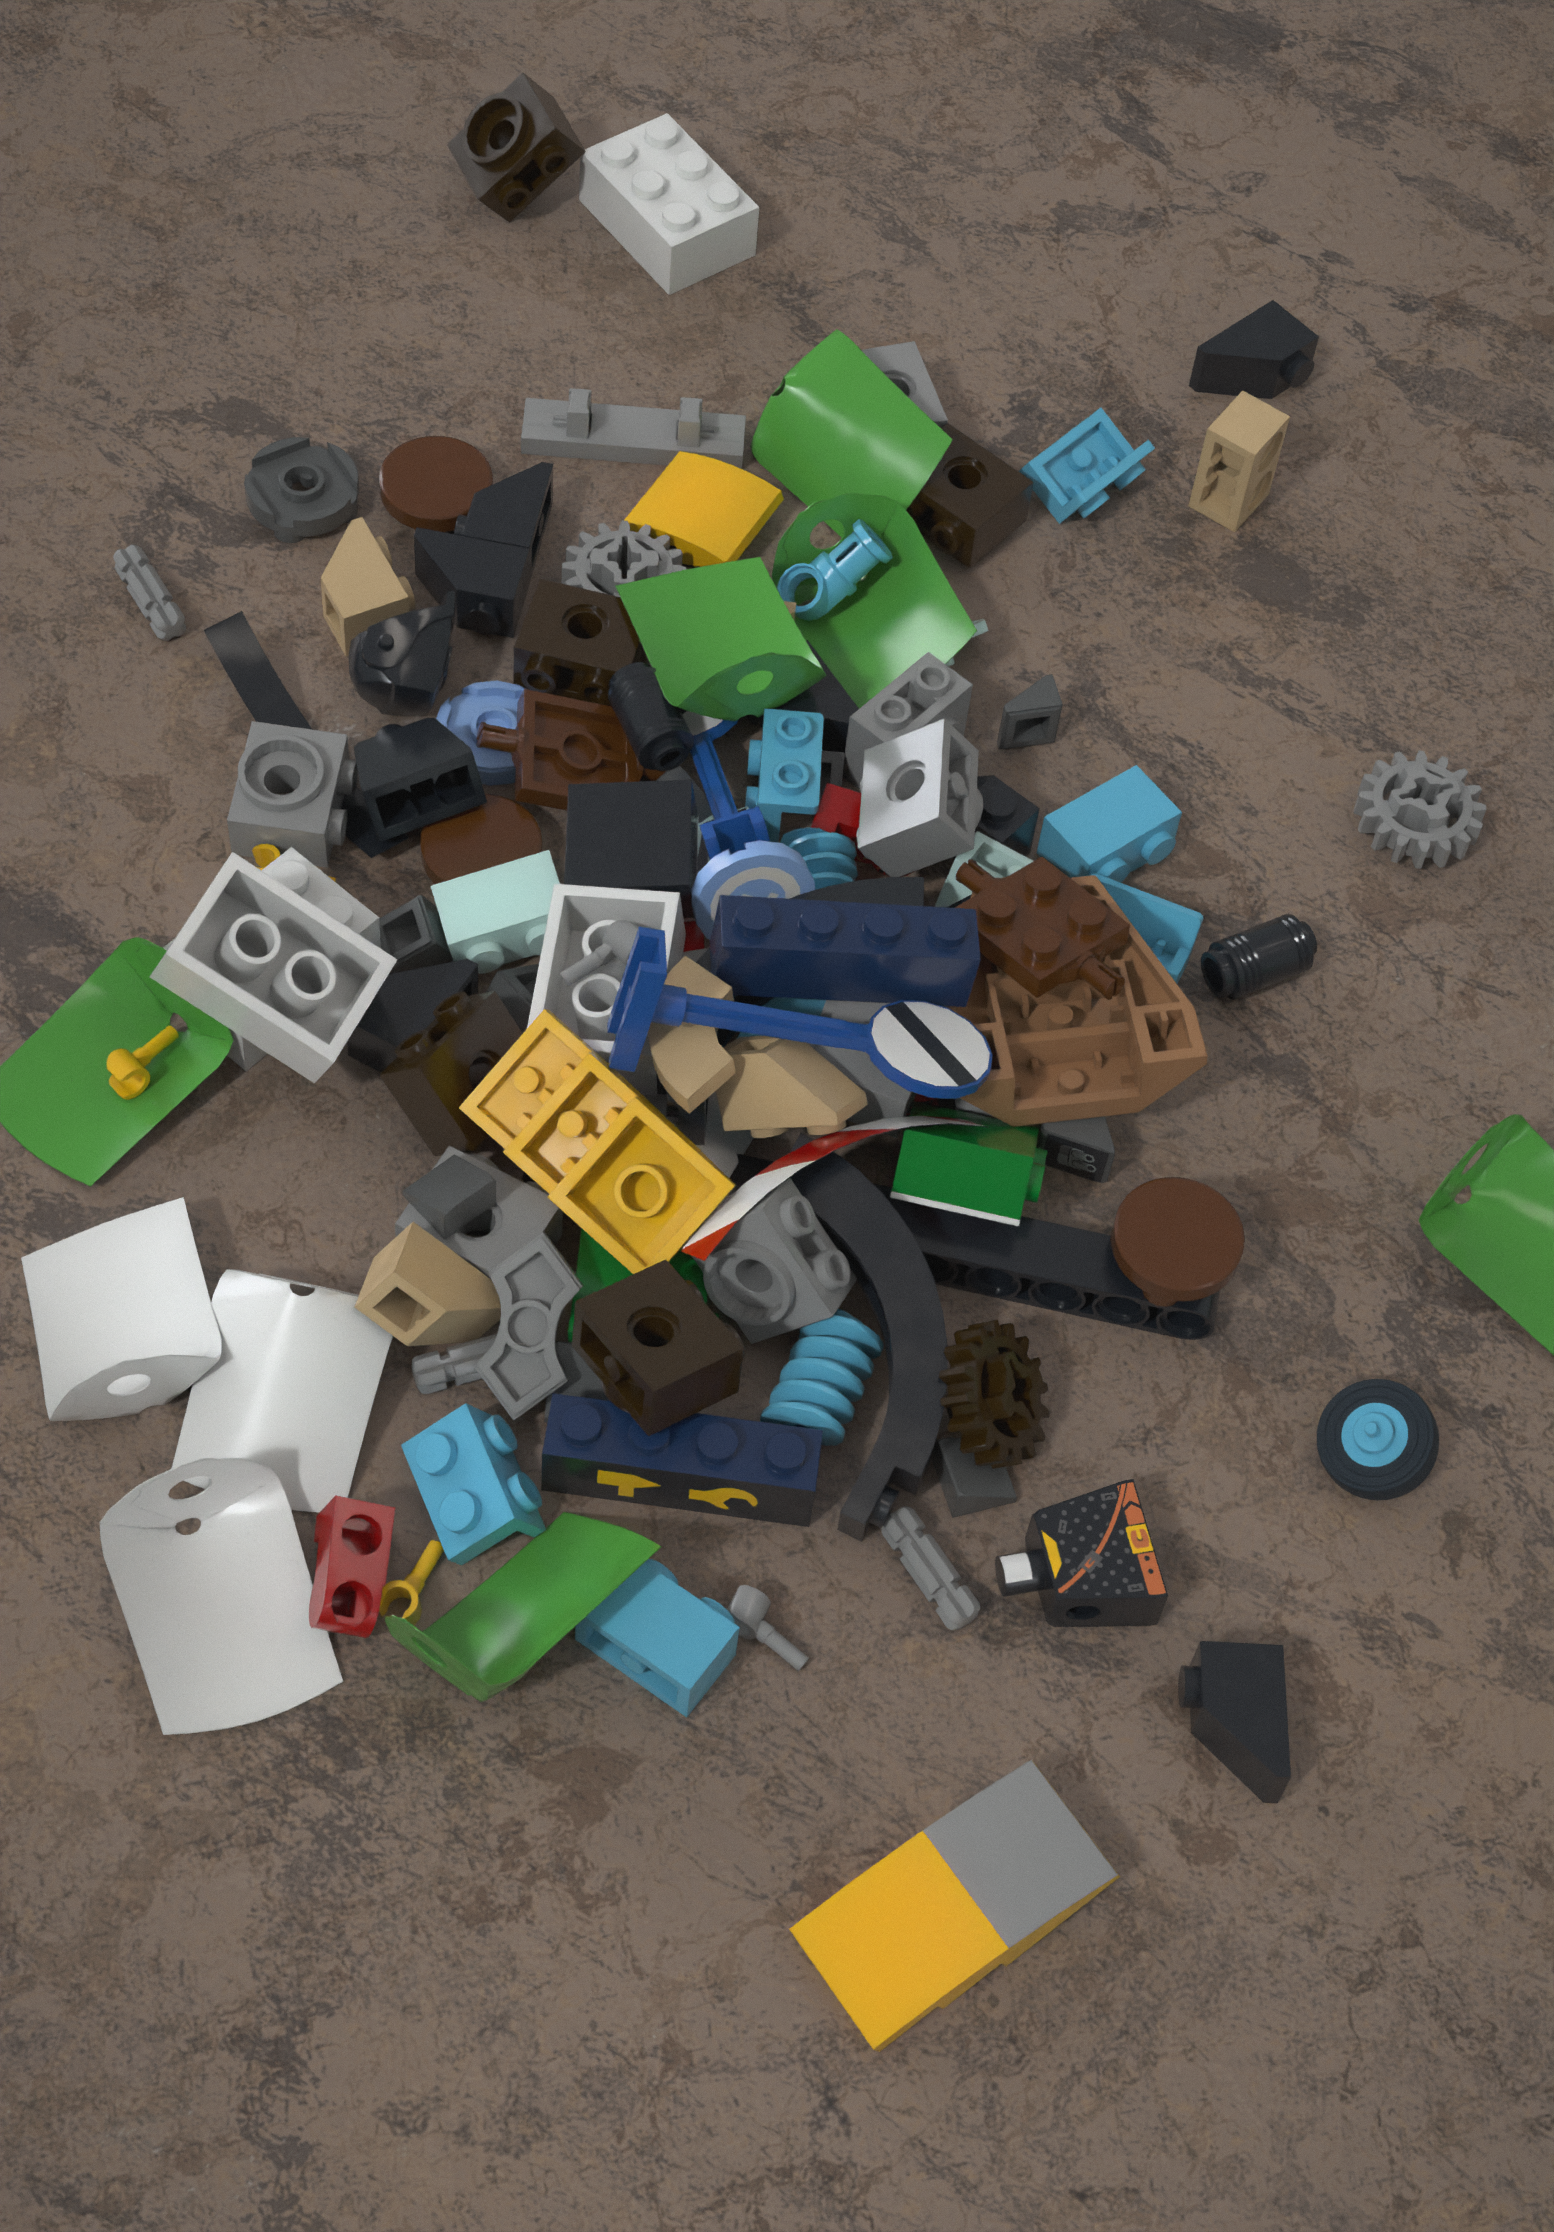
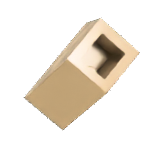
M363 517L351 520L321 576L323 617L346 657L349 656L351 640L360 632L366 631L369 626L387 618L415 609V598L412 588L405 576L397 578L393 571L391 555L383 537L378 536L374 538Z
M769 1036L739 1037L723 1047L734 1059L736 1072L735 1075L716 1090L724 1131L750 1130L751 1137L767 1138L785 1133L789 1128L806 1127L809 1135H825L844 1129L846 1127L845 1120L868 1105L866 1093L808 1043Z
M414 1221L373 1258L354 1307L406 1346L465 1343L480 1338L501 1319L500 1299L492 1280Z

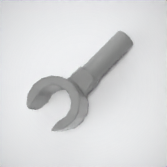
M626 920L613 922L603 935L602 945L560 973L567 986L569 987L600 966L608 964L615 957L626 965L638 927Z
M741 1585L727 1608L735 1624L740 1627L738 1637L744 1639L756 1638L762 1644L765 1643L799 1671L808 1661L809 1657L775 1630L774 1626L764 1621L771 1605L770 1599L754 1587Z

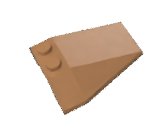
M1096 875L1072 877L1071 879L1130 924L1127 943L1105 956L1102 960L1105 965L1125 979L1124 987L1116 997L1112 996L1111 1000H1107L1086 981L1076 980L1059 984L1036 998L980 953L981 961L967 1006H947V1008L971 1021L985 1036L993 1054L991 1071L987 1080L975 1093L960 1098L1012 1127L1138 1113L1207 1065L1208 1055L1194 1006ZM972 892L971 898L974 897L976 894Z

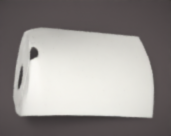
M184 1197L105 1222L21 1258L39 1354L45 1405L50 1421L90 1420L140 1414L142 1410L150 1406L165 1405L188 1389L220 1359L222 1338L202 1271ZM208 1320L211 1346L204 1356H199Z
M227 1269L218 1282L211 1302L222 1338V1353L220 1359L192 1384L171 1469L200 1458H245L270 1467L279 1476L291 1510L320 1512L335 1495L348 1498L365 1430L393 1335L354 1308L359 1296L358 1294L265 1274ZM290 1284L315 1288V1290L308 1296H299L292 1292ZM209 1316L199 1356H204L211 1346L208 1332ZM196 1476L183 1480L203 1489L208 1488L211 1483V1479L206 1476Z
M200 1458L186 1464H181L139 1484L113 1505L100 1521V1539L104 1560L127 1622L163 1735L222 1730L258 1722L288 1711L343 1682L328 1632L311 1628L309 1624V1604L313 1584L290 1503L279 1476L270 1467L245 1458ZM196 1476H206L211 1479L208 1488L190 1498L173 1499L168 1495L172 1487L185 1479ZM198 1518L201 1521L199 1530L191 1535H182L176 1531V1524L183 1520Z

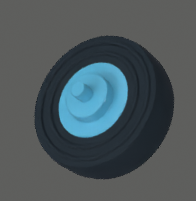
M1368 1379L1356 1382L1342 1389L1326 1405L1317 1427V1450L1325 1470L1342 1489L1352 1495L1368 1500H1390L1411 1492L1430 1474L1438 1455L1439 1431L1431 1410L1415 1391L1395 1381Z

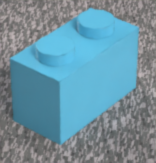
M1135 765L1046 815L1043 820L1036 853L1069 878L1090 876L1096 873L1121 883L1130 872L1146 863L1149 865L1157 864L1170 854L1176 844L1175 836L1182 812Z
M648 1559L575 1626V1640L679 1713L688 1717L736 1656L740 1627L735 1624L732 1615L720 1603L708 1597L698 1599L678 1585L677 1578L667 1567L656 1560Z

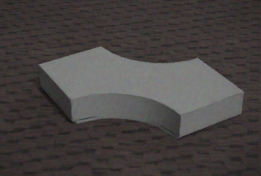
M544 1231L488 1272L499 1295L501 1319L493 1345L474 1365V1368L513 1421L569 1380L558 1356L556 1343L557 1327L565 1305L583 1287V1283Z

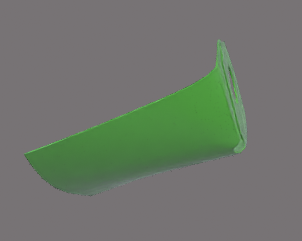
M836 329L783 377L782 383L771 394L764 408L750 448L759 464L808 507L813 502L828 500L838 495L863 493L888 497L897 501L906 510L928 481L953 439L901 391L849 337ZM824 520L842 538L844 534L843 524L838 520Z
M847 493L828 500L813 502L806 510L798 514L795 521L786 530L778 543L772 580L777 588L780 577L791 566L800 563L809 564L823 551L829 554L853 532V524L858 519L863 520L886 544L893 558L888 563L880 561L856 583L857 590L851 596L846 595L819 619L808 621L795 617V623L805 640L810 642L860 709L927 652L934 655L944 664H947L972 638L977 629L908 512L897 501L885 496ZM833 519L843 524L844 534L836 545L826 549H819L811 544L810 534L818 523ZM806 578L797 586L795 591V602L797 605L816 597L818 583L815 578Z
M761 557L686 569L615 586L652 668H656L654 674L662 693L673 706L703 716L729 721H737L739 718L751 714L760 717L764 715V709H775L826 677L819 661L813 654L781 598Z
M140 937L122 941L83 985L0 1066V1123L26 1150L44 1163L90 1187L221 1065L234 1041L228 1027L150 978L166 950ZM172 1014H178L187 1024L188 1029L186 1032L177 1031L179 1038L145 1066L150 1074V1082L147 1088L140 1095L130 1100L121 1098L109 1085V1078L112 1075L107 1070L109 1054L120 1048L127 1049L133 1053L139 1047H143L167 1026H171L170 1018Z
M1513 1114L1490 1127L1462 1157L1428 1201L1418 1221L1424 1234L1435 1249L1554 1356V1150L1529 1125L1522 1115ZM1487 1144L1486 1149L1476 1163L1467 1172L1462 1174L1470 1159L1480 1148ZM1469 1185L1471 1198L1464 1204H1457L1454 1201L1456 1195Z
M563 1512L546 1527L544 1532L536 1536L480 1586L425 1630L421 1631L406 1619L394 1615L386 1616L385 1622L390 1634L404 1648L467 1695H471L479 1702H484L520 1680L549 1650L657 1552L661 1546L626 1528Z

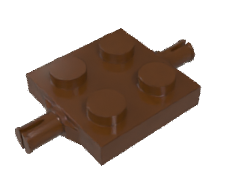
M524 689L517 702V726L515 729L481 722L477 733V748L483 747L511 753L512 761L516 768L515 801L567 811L568 784L639 782L640 779L656 781L666 772L645 769L640 765L613 708L607 705Z
M1043 857L1003 878L993 877L973 859H969L968 864L964 862L959 867L956 873V880L976 895L955 908L976 909L980 953L1033 996L1038 998L1059 984L1076 980L1086 981L1107 1000H1111L1112 996L1116 997L1125 984L1124 977L1114 972L1102 960L1105 956L1127 943L1130 929L1128 922Z

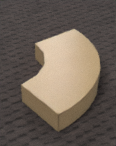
M684 956L671 969L664 983L666 985L684 987L687 994L734 1001L730 985L687 956ZM651 1022L648 1038L655 1071L668 1094L690 1114L736 1074L734 1059L719 1044L717 1038L718 1028L682 1022L679 1027Z

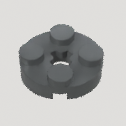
M293 437L273 442L262 448L252 459V469L248 475H245L246 503L253 517L266 528L273 530L278 540L285 543H297L305 537L330 532L342 524L350 522L357 516L359 495L358 471L352 458L340 447L327 442V450L318 446H310V438ZM301 482L305 487H315L308 491H295L292 485Z

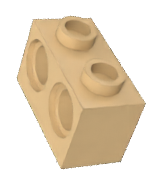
M1242 390L1207 428L1188 506L1229 530L1236 532L1269 495L1290 416Z

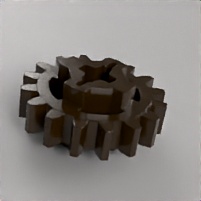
M998 1320L968 1325V1329L956 1331L954 1333L956 1345L946 1346L943 1351L950 1363V1369L940 1370L939 1378L948 1385V1394L940 1398L941 1406L947 1408L950 1418L947 1426L949 1432L960 1431L962 1434L960 1451L963 1454L974 1452L975 1465L979 1467L991 1465L992 1469L1020 1465L1022 1460L1034 1458L1036 1452L1033 1443L1043 1442L1046 1437L1039 1422L1041 1419L1049 1418L1050 1411L1041 1404L1040 1394L1048 1391V1384L1043 1382L1039 1370L1041 1365L1040 1358L1030 1359L1027 1355L1029 1339L1027 1336L1015 1338L1014 1325L1012 1323L999 1325Z

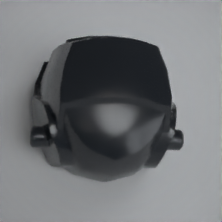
M447 591L440 606L414 610L387 618L369 626L366 631L360 632L351 640L349 650L351 682L360 697L376 707L381 714L423 716L428 714L433 707L439 691H441L445 684L453 647L450 646L455 623V591Z

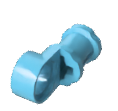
M858 519L853 524V532L829 554L823 551L809 564L800 563L788 568L780 577L777 590L783 601L795 602V591L800 582L806 578H815L818 583L816 597L805 606H797L796 604L795 616L808 621L819 619L846 595L851 596L857 590L856 583L880 561L888 563L893 558L892 553L870 526L863 520Z

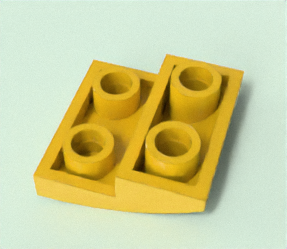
M679 451L624 521H628L630 531L638 532L645 524L650 525V537L653 539L667 534L670 537V545L676 546V549H681L683 553L682 564L703 567L737 561L782 503L784 497L780 489L748 471L714 458Z

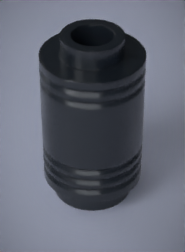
M644 662L626 665L611 677L608 700L640 765L649 770L668 771L675 769L686 760L692 750L694 737L679 707L671 705L664 697L654 674L656 668H652Z
M1285 914L1211 943L1208 951L1204 952L1201 956L1203 977L1215 996L1218 998L1228 997L1235 1000L1310 970L1313 965V955L1317 952V941L1311 927L1306 922L1299 921L1292 914Z

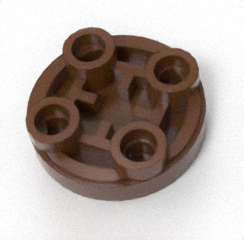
M446 436L415 438L396 447L383 461L379 474L380 497L384 507L392 517L400 523L415 529V531L418 527L448 533V531L455 530L459 514L468 515L474 493L493 485L491 466L478 449L462 440Z
M485 793L488 803L423 827L420 843L423 868L429 879L434 884H438L542 852V834L537 821L527 809L517 802L503 796Z
M1165 1177L1148 1181L1132 1190L1125 1197L1116 1213L1110 1241L1115 1260L1124 1275L1142 1289L1144 1297L1150 1303L1156 1306L1168 1307L1178 1301L1202 1299L1222 1289L1237 1271L1244 1250L1245 1236L1238 1213L1232 1204L1218 1191L1196 1180L1181 1177Z

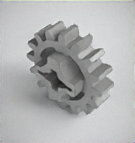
M622 520L618 531H611L605 523L598 524V536L593 537L582 531L579 534L578 547L567 546L566 562L562 563L561 583L620 597L615 587L616 585L686 570V567L682 566L683 553L681 549L670 550V537L667 534L653 539L650 537V525L645 524L638 532L630 531L628 521ZM621 574H625L626 579H623Z
M1418 750L1415 761H1408L1401 752H1395L1391 765L1379 759L1375 762L1372 773H1365L1362 778L1353 809L1354 814L1362 816L1358 831L1363 834H1375L1371 845L1374 851L1386 846L1393 850L1391 861L1394 863L1399 862L1404 855L1412 857L1414 867L1417 869L1422 868L1425 858H1432L1439 868L1445 867L1450 854L1461 860L1465 857L1469 844L1475 845L1483 826L1481 822L1486 812V805L1477 802L1482 791L1480 785L1465 786L1464 782L1468 771L1465 768L1453 773L1447 770V757L1442 756L1437 760L1436 764L1427 762V756L1424 751ZM1391 791L1389 799L1383 801L1384 795ZM1456 818V823L1448 828L1450 820Z

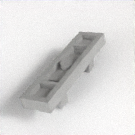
M575 388L569 389V401L537 398L525 399L521 433V454L668 466L677 453L683 451L714 458L742 469L746 415L702 412V399L681 397L680 410L591 403V390Z

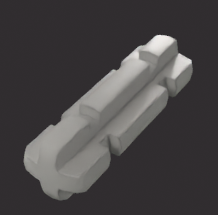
M131 544L126 549H118L113 555V559L116 562L115 570L121 580L128 584L126 588L144 617L152 621L149 625L156 636L163 641H169L174 636L184 634L186 630V625L184 624L185 616L175 602H171L173 597L155 568L147 564L150 560L143 549L134 544Z
M497 1334L447 1347L448 1354L440 1356L436 1350L415 1356L412 1359V1374L420 1393L430 1394L447 1389L446 1382L452 1380L458 1386L483 1379L474 1368V1365L491 1348Z
M908 1506L902 1507L888 1515L881 1529L882 1535L894 1551L901 1550L903 1556L899 1558L927 1600L931 1603L937 1602L939 1607L935 1611L945 1626L952 1631L959 1630L977 1618L980 1603L968 1586L959 1585L957 1581L962 1577L931 1534L924 1535L922 1530L926 1526L915 1510Z

